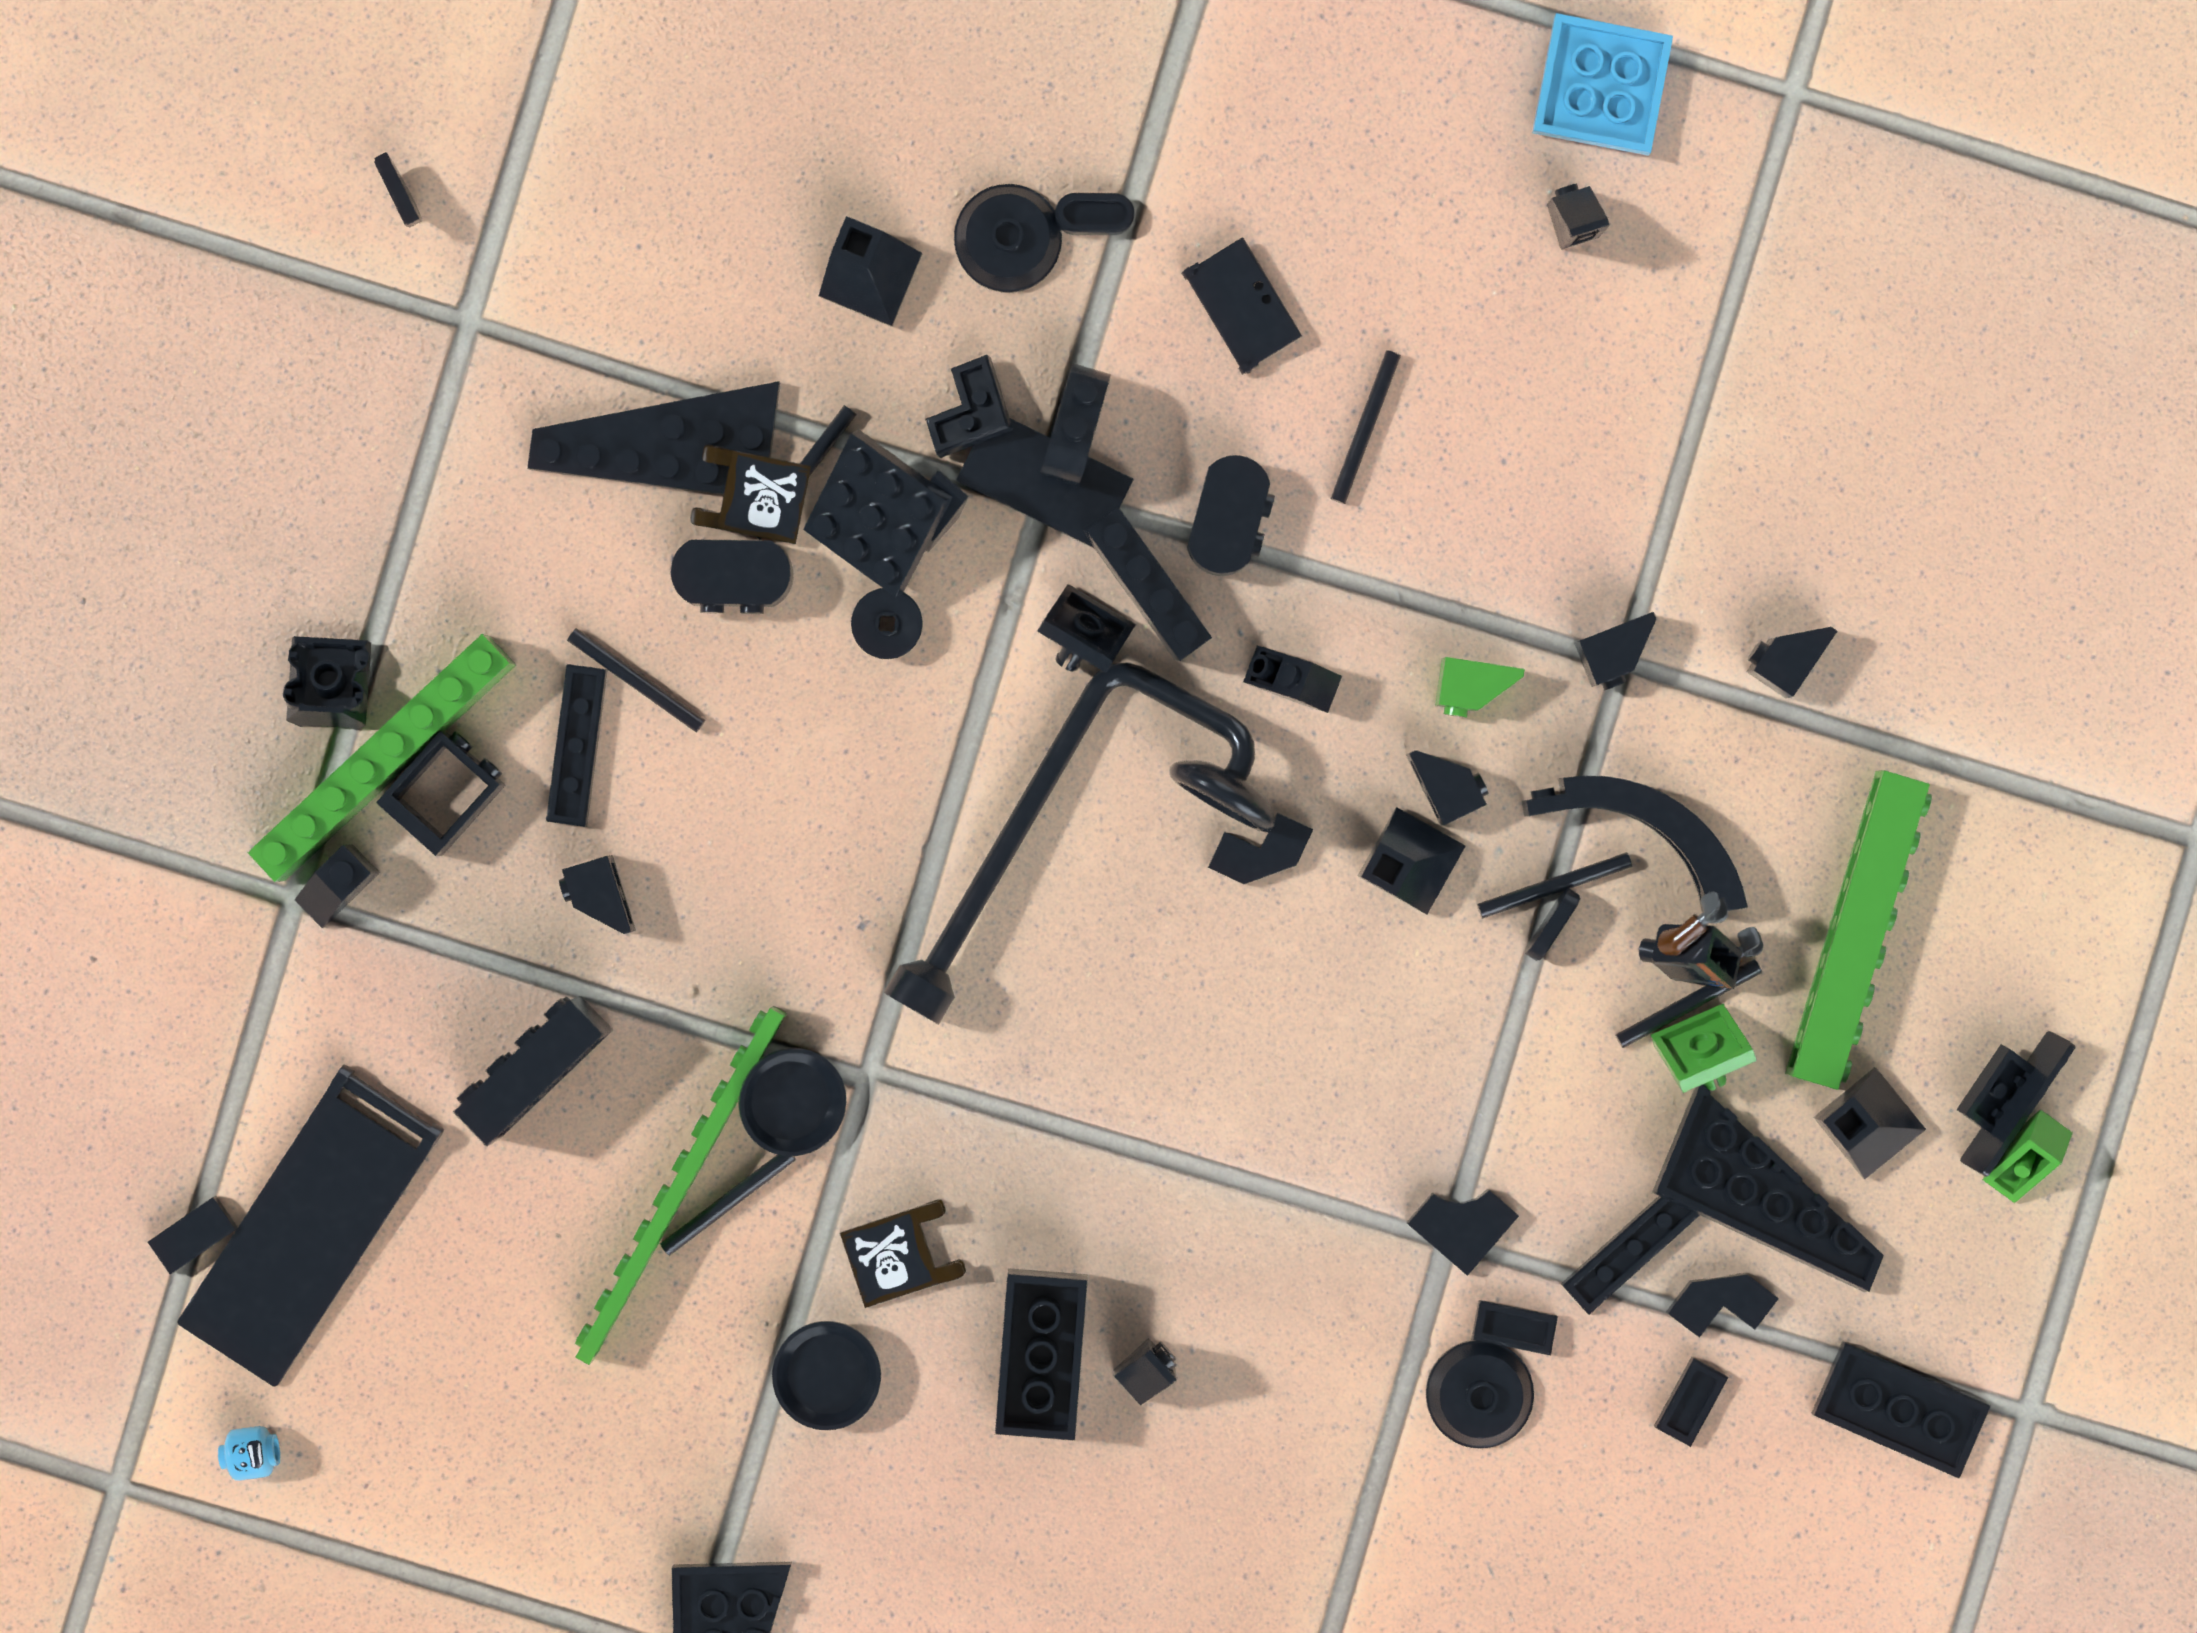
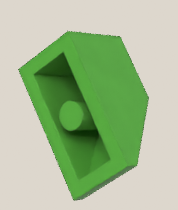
M1444 657L1441 661L1435 706L1444 707L1443 714L1467 718L1468 711H1478L1523 678L1525 669Z
M2040 1109L2024 1123L1999 1163L1988 1177H1983V1181L2013 1203L2017 1202L2062 1164L2073 1132Z

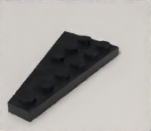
M780 381L532 429L527 469L724 495L729 466L705 462L702 457L705 445H713L771 458L781 383Z
M1703 1084L1695 1087L1652 1193L1862 1292H1870L1884 1255L1849 1222L1846 1223L1828 1206L1829 1203L1820 1194H1815L1802 1181L1803 1178L1766 1143L1747 1130L1737 1120L1738 1117L1731 1110L1724 1108L1710 1095L1711 1092Z
M792 1562L673 1564V1633H771Z

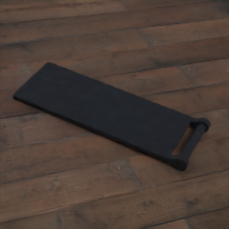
M345 1064L336 1073L327 1091L177 1321L179 1326L273 1387L280 1384L445 1130L435 1123L432 1125L428 1124L353 1075L355 1071ZM346 1088L421 1137L422 1141L418 1148L339 1098V1094Z

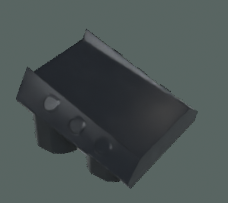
M294 636L288 655L290 663L289 681L284 685L283 698L287 704L286 721L299 727L323 726L352 728L354 730L364 727L367 716L371 642L368 640Z

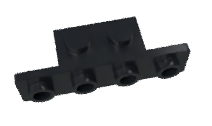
M2047 1031L2027 1061L2002 1044L1998 1047L1956 1109L1981 1128L1961 1157L1960 1162L1985 1177L1990 1175L2034 1108L2044 1097L2051 1083L2067 1063L2068 1058L2076 1047L2072 1042L2051 1031Z

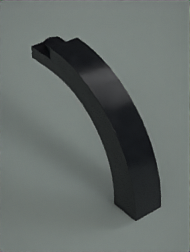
M1574 776L1558 778L1561 794L1555 795L1554 787L1530 791L1532 799L1522 801L1524 816L1576 808H1597L1631 817L1654 830L1677 852L1693 879L1700 905L1701 898L1704 895L1716 892L1719 899L1725 898L1728 911L1748 908L1737 870L1715 834L1683 804L1658 790L1621 778Z

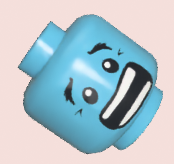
M264 1426L231 1430L226 1436L225 1445L218 1447V1460L221 1469H227L232 1479L237 1481L270 1476L274 1466L280 1464V1445L277 1435L270 1434L269 1430Z

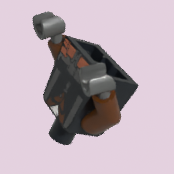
M1710 892L1701 898L1703 913L1699 916L1694 914L1683 924H1662L1658 928L1656 939L1644 938L1639 946L1640 960L1653 963L1670 979L1728 989L1735 988L1739 966L1742 963L1741 958L1759 955L1764 946L1760 933L1755 927L1746 928L1737 934L1741 945L1737 947L1715 926L1707 925L1708 923H1721L1728 917L1725 898L1719 899L1716 892Z

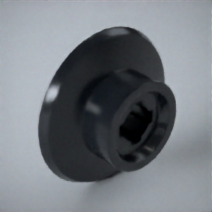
M883 588L873 590L863 596L855 606L851 618V629L856 643L867 654L879 659H894L908 653L917 644L923 627L921 611L917 603L904 592L894 597ZM882 616L895 617V630L893 632L880 631V618Z

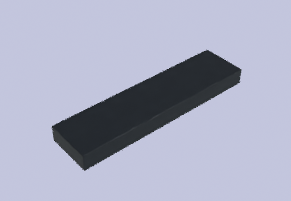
M566 665L546 822L587 827L607 669Z
M1658 1196L1565 1279L1561 1285L1584 1311L1590 1315L1700 1215Z

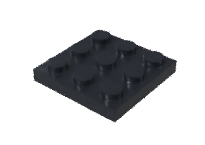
M857 430L850 434L803 530L891 595L897 597L904 593L953 497L862 431Z

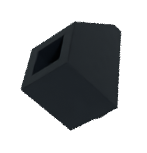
M1257 645L1243 682L1298 704L1328 713L1342 676L1315 663Z
M1148 1338L1113 1370L1114 1377L1139 1405H1142L1177 1380L1175 1370L1177 1366L1176 1358L1161 1341L1155 1346Z

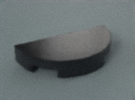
M385 152L375 157L374 163L404 225L410 228L422 222L418 207L388 153Z

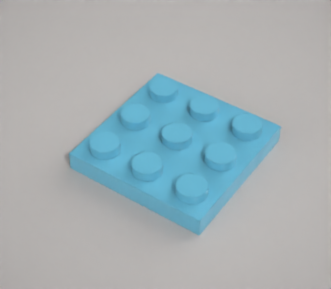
M1556 13L1553 20L1532 133L1649 156L1655 135L1673 35Z

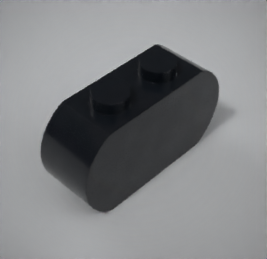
M1072 363L1040 475L1079 486L1111 374Z
M1240 455L1226 456L1215 461L1207 470L1187 550L1195 565L1211 575L1228 576L1235 574L1248 565L1251 555L1259 557L1265 534L1258 532L1261 517H1270L1275 495L1268 494L1270 481L1265 470L1256 461Z
M689 540L674 555L670 571L671 580L677 593L688 603L700 606V613L709 614L724 613V606H740L741 614H764V607H774L786 598L791 590L794 578L793 566L785 551L773 541Z

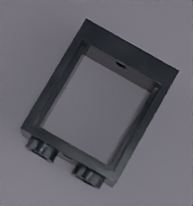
M440 731L376 802L435 856H443L506 786L499 779L502 772L488 759L484 758L481 762L469 752L473 746L456 731L452 735ZM447 748L488 786L449 830L442 835L402 797Z

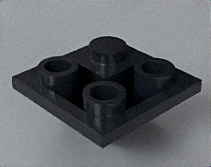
M846 216L831 251L818 296L892 327L919 264L922 252L882 230Z
M1396 807L1360 870L1358 877L1428 915L1466 845Z
M1875 1067L1813 1117L1863 1179L1868 1178L1926 1130Z

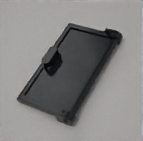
M1243 237L1200 264L1197 262L1181 272L1184 279L1190 283L1238 363V369L1242 375L1250 373L1259 366L1261 361L1302 337V334Z

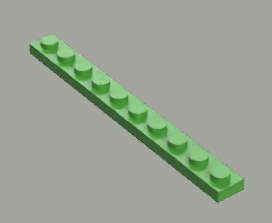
M772 1006L767 1013L760 1010L749 1029L750 1032L755 1034L748 1048L743 1045L739 1047L730 1063V1066L736 1069L729 1082L721 1080L711 1097V1101L716 1103L709 1117L702 1114L691 1133L693 1137L697 1138L690 1152L684 1149L681 1151L672 1167V1170L678 1173L670 1187L663 1184L652 1205L657 1207L658 1210L651 1222L647 1219L642 1221L633 1237V1240L639 1243L632 1256L625 1253L614 1271V1275L619 1277L612 1291L605 1288L594 1309L600 1312L595 1323L593 1326L586 1323L576 1339L575 1344L581 1348L575 1358L590 1365L597 1356L738 1103L739 1093L746 1075L763 1058L787 1013Z

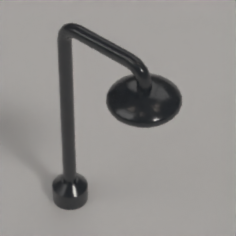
M1129 662L1111 664L1107 672L1099 670L1087 683L926 961L921 959L899 965L884 993L934 1023L940 1024L955 998L950 977L946 974L948 968L1098 711L1113 689L1119 686L1131 687L1223 737L1229 743L1232 750L1231 759L1225 769L1210 762L1200 760L1180 761L1171 765L1169 769L1170 777L1180 787L1225 815L1255 830L1269 832L1276 825L1273 811L1265 797L1246 782L1255 760V743L1248 728L1236 717L1142 666Z

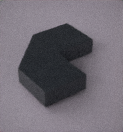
M1276 813L1275 828L1267 833L1261 848L1224 832L1208 868L1237 882L1247 884L1294 867L1298 864L1314 829L1280 813Z
M1746 1273L1710 1279L1690 1280L1667 1309L1666 1313L1700 1338L1723 1306L1756 1330L1779 1298Z

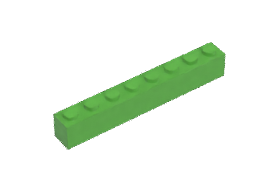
M481 634L247 853L274 882L286 881L403 772L440 731L445 732L508 674L516 664L490 636Z
M1885 770L1875 771L1785 1074L1836 1090H1839L1840 1083H1846L1852 1067V1061L1848 1060L1852 1044H1858L1863 1031V1023L1859 1022L1863 1006L1868 1007L1874 995L1875 985L1871 984L1875 968L1880 969L1885 958L1886 946H1882L1886 930H1892L1897 918L1898 910L1893 907L1898 892L1902 893L1908 881L1909 870L1905 869L1909 854L1914 855L1919 845L1920 832L1916 830L1920 816L1925 817L1931 805L1932 794L1928 793L1930 786L1928 783Z

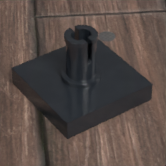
M1067 584L1037 632L1062 646L1055 658L1057 664L1061 667L1070 653L1073 655L1065 668L1066 670L1071 672L1077 671L1081 661L1084 659L1100 670L1107 672L1136 624Z

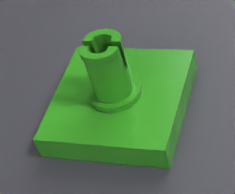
M1720 1004L1651 1034L1654 1047L1683 1093L1702 1084L1709 1091L1716 1090L1714 1079L1717 1080L1719 1087H1722L1727 1081L1725 1074L1757 1061L1753 1048L1724 1004Z

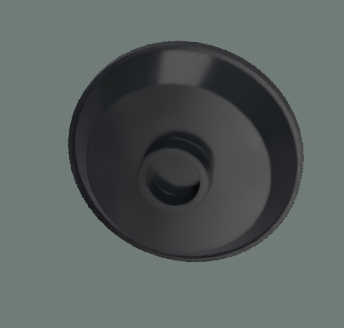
M999 184L980 191L963 207L955 225L954 245L962 268L976 283L997 292H1019L1037 285L1052 271L1061 252L1062 230L1055 221V210L1043 196L1025 186Z
M803 1048L781 1049L763 1057L748 1072L739 1093V1114L746 1132L760 1147L781 1156L805 1155L825 1145L838 1131L846 1111V1090L837 1069L823 1056Z
M818 1321L797 1329L781 1345L773 1364L772 1383L781 1407L795 1421L812 1429L837 1430L855 1423L872 1407L880 1389L881 1366L873 1345L861 1332L844 1323Z
M1475 1340L1462 1342L1443 1353L1435 1362L1428 1376L1426 1404L1429 1414L1437 1428L1447 1438L1462 1446L1469 1448H1491L1507 1442L1524 1427L1533 1408L1534 1387L1529 1370L1516 1353L1504 1346Z

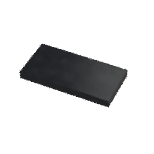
M1011 418L1013 431L972 447L956 479L957 482L1093 549L1094 547L1082 531L1113 508H1120L1134 480L1090 457L1087 458L1079 486L1040 475L1050 437Z
M1842 1341L1811 1414L1960 1479L1991 1406Z

